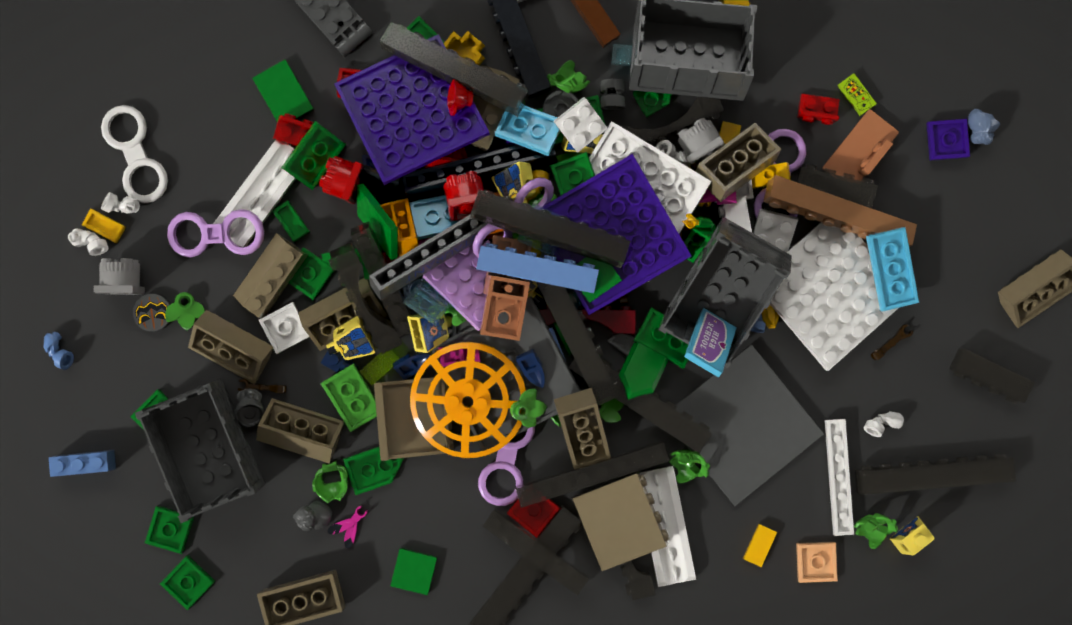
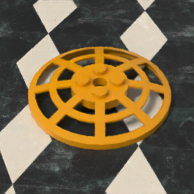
M459 342L439 349L421 365L412 383L410 406L418 430L432 446L452 456L477 458L498 451L513 439L522 425L521 421L517 420L507 437L498 430L506 418L508 408H511V405L517 402L509 400L507 387L502 377L511 370L518 383L520 394L526 391V387L520 371L504 353L483 343ZM468 349L467 361L455 362L444 368L437 360L441 355L450 351ZM477 349L490 353L505 364L496 372L491 367L476 362L475 351ZM431 364L438 374L431 382L428 394L416 393L421 376ZM466 367L465 378L454 381L448 374V372L456 368ZM474 368L487 372L491 377L484 383L474 379ZM442 378L449 386L445 396L433 395L436 385ZM496 382L501 389L503 400L491 399L489 388ZM466 396L473 399V405L470 407L465 406L462 402ZM416 401L427 402L428 412L434 423V426L428 431L423 428L419 420ZM433 403L444 404L447 415L440 421L434 412ZM490 408H502L499 419L493 425L486 417ZM452 420L461 424L462 436L452 433L445 426ZM480 422L487 429L482 434L470 436V425ZM441 431L449 438L461 441V452L445 448L432 437ZM491 435L500 442L485 451L469 453V442L480 441Z

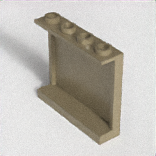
M434 377L421 378L416 393L428 394ZM442 378L436 385L433 395L445 396L448 385ZM414 379L374 383L381 461L445 454L432 446L423 437L415 424L410 406V394ZM416 401L419 420L423 428L428 431L434 426V423L430 418L427 402ZM433 403L434 412L440 421L447 415L444 404ZM452 422L445 426L447 430H452ZM441 431L432 437L445 448L454 449L453 439L444 435Z
M639 471L573 498L602 571L665 548L668 545V540H670L666 529L663 530L660 522H662L659 511L655 512L652 505L655 504L654 498L645 488L647 481L644 475H640Z

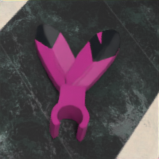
M362 505L356 508L355 514L351 518L339 521L331 525L327 530L328 534H338L346 530L344 544L347 549L355 541L357 522L368 513V510L365 511V514L359 513Z

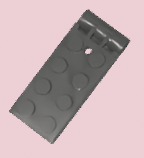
M294 0L343 57H346L373 33L346 0Z

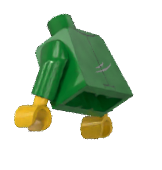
M691 213L686 214L688 219L682 220V222L690 230L683 242L692 256L687 260L694 263L711 239L716 225L709 218L699 216L695 219Z

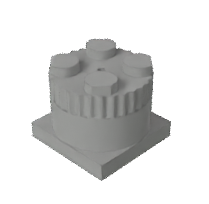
M705 118L697 120L690 129L685 128L678 133L680 137L678 142L685 152L689 163L695 169H697L701 161L725 145L712 121H707Z
M111 258L101 259L99 285H94V292L105 295H144L145 287H140V263H138V260L121 258L120 260H113Z

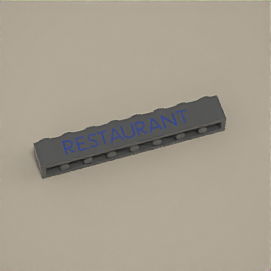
M501 196L369 275L371 288L379 299L383 300L473 245L475 236L485 225L495 220H502L511 211V208Z

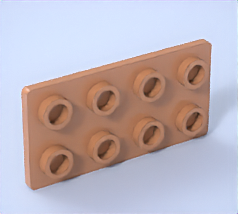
M869 109L822 169L848 190L853 191L860 181L871 173L893 145L891 142L898 135L899 131Z

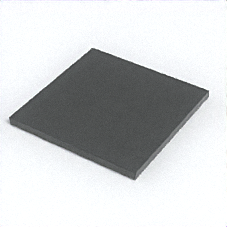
M532 296L527 298L520 341L481 335L480 330L478 331L472 326L431 350V353L434 354L438 351V347L459 342H477L494 347L504 353L520 371L526 390L536 389V400L544 402L547 406L544 414L536 417V425L558 414L554 399L581 391ZM502 312L498 316V321L506 323L508 314ZM534 349L543 364L542 369L545 376L543 388L534 385L525 377L516 362V356ZM479 350L480 363L491 367L496 372L505 364L494 355ZM466 367L456 368L448 372V374L454 381L465 378ZM474 368V379L484 383L491 377L487 372ZM510 370L502 377V380L507 387L509 400L519 401L521 396L519 386L514 374ZM496 382L489 388L491 399L503 400L501 389ZM466 396L463 398L462 402L465 406L470 407L473 405L471 397ZM490 408L486 417L493 425L499 419L502 408ZM508 408L506 418L498 429L505 437L510 434L517 422L512 417L510 408ZM480 422L470 425L474 436L487 431ZM521 425L516 435L529 428ZM493 435L477 441L482 451L500 443Z
M749 345L734 357L729 368L726 369L724 367L720 377L712 375L662 416L685 446L691 451H697L705 459L706 463L710 464V469L708 470L710 477L734 506L739 504L824 435L753 345Z

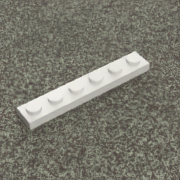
M825 420L833 535H854L846 420Z

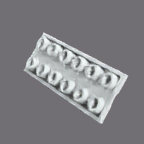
M275 140L213 224H221L228 214L239 209L253 212L264 223L296 180L295 177L281 168L294 151V148L285 142ZM239 217L232 222L229 233L236 245L246 247L256 234V231L250 220Z
M673 466L640 472V475H644L647 481V486H645L647 492L651 493L654 498L655 504H652L655 512L659 511L661 515V527L663 530L666 529L670 538L667 547L651 552L658 587L696 580Z

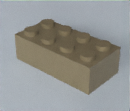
M754 123L701 161L696 172L712 181L708 190L722 202L773 164L782 149Z
M592 388L554 399L574 469L610 459L611 455Z
M336 570L266 588L257 594L265 625H295L343 612L346 607Z

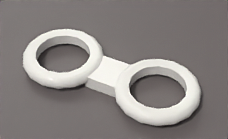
M121 105L112 108L104 116L101 130L106 142L113 148L122 150L128 163L122 178L123 188L128 196L135 197L141 203L154 202L162 197L166 191L168 177L162 164L147 157L141 143L146 136V120L142 113L132 106ZM123 113L133 115L138 123L137 134L128 142H118L110 132V125L114 117ZM142 166L154 168L159 175V185L149 195L138 194L134 191L131 184L132 174Z

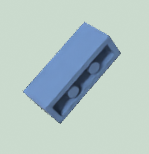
M114 450L48 457L50 477L107 472L116 469Z

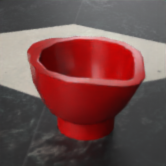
M455 79L450 84L447 96V106L451 116H455L457 110H461L465 106L470 107L473 102V92L467 90L466 87Z

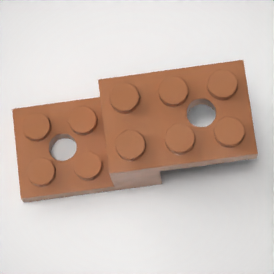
M495 235L492 238V244L498 245L497 249L505 250L506 247L517 249L519 254H525V251L531 252L532 242ZM492 272L486 273L483 293L486 294V301L480 329L481 335L520 341L530 282L526 281V279ZM502 312L508 314L506 323L498 321V316Z

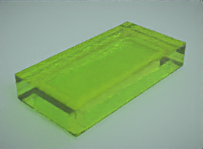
M387 346L359 372L373 386L374 383L393 368V363L400 358Z

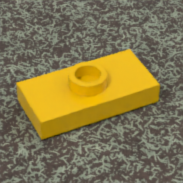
M789 163L774 164L764 169L752 178V188L767 186L768 181L775 175L791 180Z

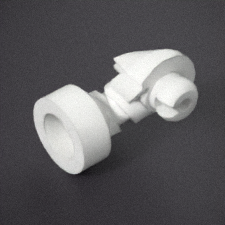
M662 140L656 145L655 148L689 168L692 166L686 158L685 152H676L675 146L669 140Z
M110 192L106 195L101 206V210L108 213L111 211H121V213L128 214L136 213L140 209L139 201L135 197L126 196L120 202L117 195Z
M76 228L68 235L72 245L76 247L87 245L89 254L92 256L101 255L109 249L106 240L100 239L94 232Z
M892 411L878 414V417L867 420L864 430L872 436L881 437L885 430L883 424L899 429L903 426L904 417L900 413Z

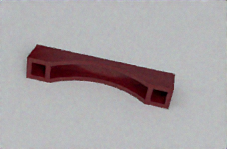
M543 306V310L539 309L547 326L571 315L572 318L589 319L598 322L614 333L635 334V310H631V307L621 306L619 310H612V306H605L591 315H588L584 306H581V310H573V306H562V310H554V306Z

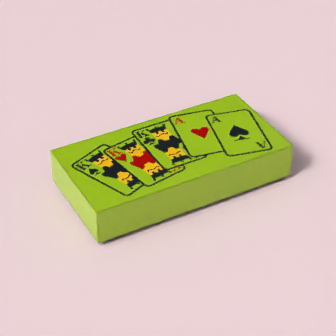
M854 73L837 85L859 116L877 104Z

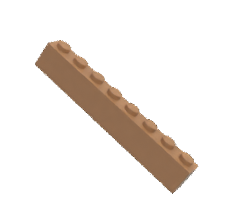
M777 175L768 181L763 202L768 203L773 208L786 209L790 214L803 215L808 220H817L829 227L835 226L843 232L858 234V237L866 239L867 235L906 227L909 247L913 246L917 224Z

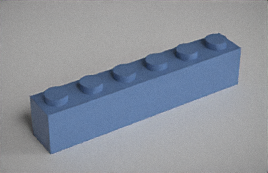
M486 243V246H481L477 270L594 293L599 271L595 269V265L584 263L583 266L575 265L576 261L564 259V262H558L556 257L549 255L539 258L536 257L537 253L525 251V254H519L517 249L506 247L505 250L497 249L498 245Z

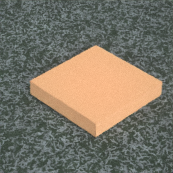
M836 542L796 543L799 583L838 581Z

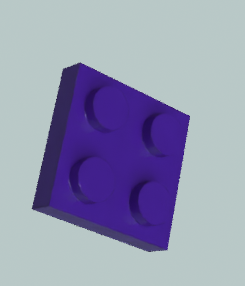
M967 119L927 122L930 161L970 157Z

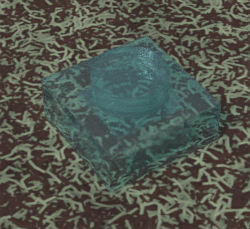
M613 44L611 64L630 66L632 45Z

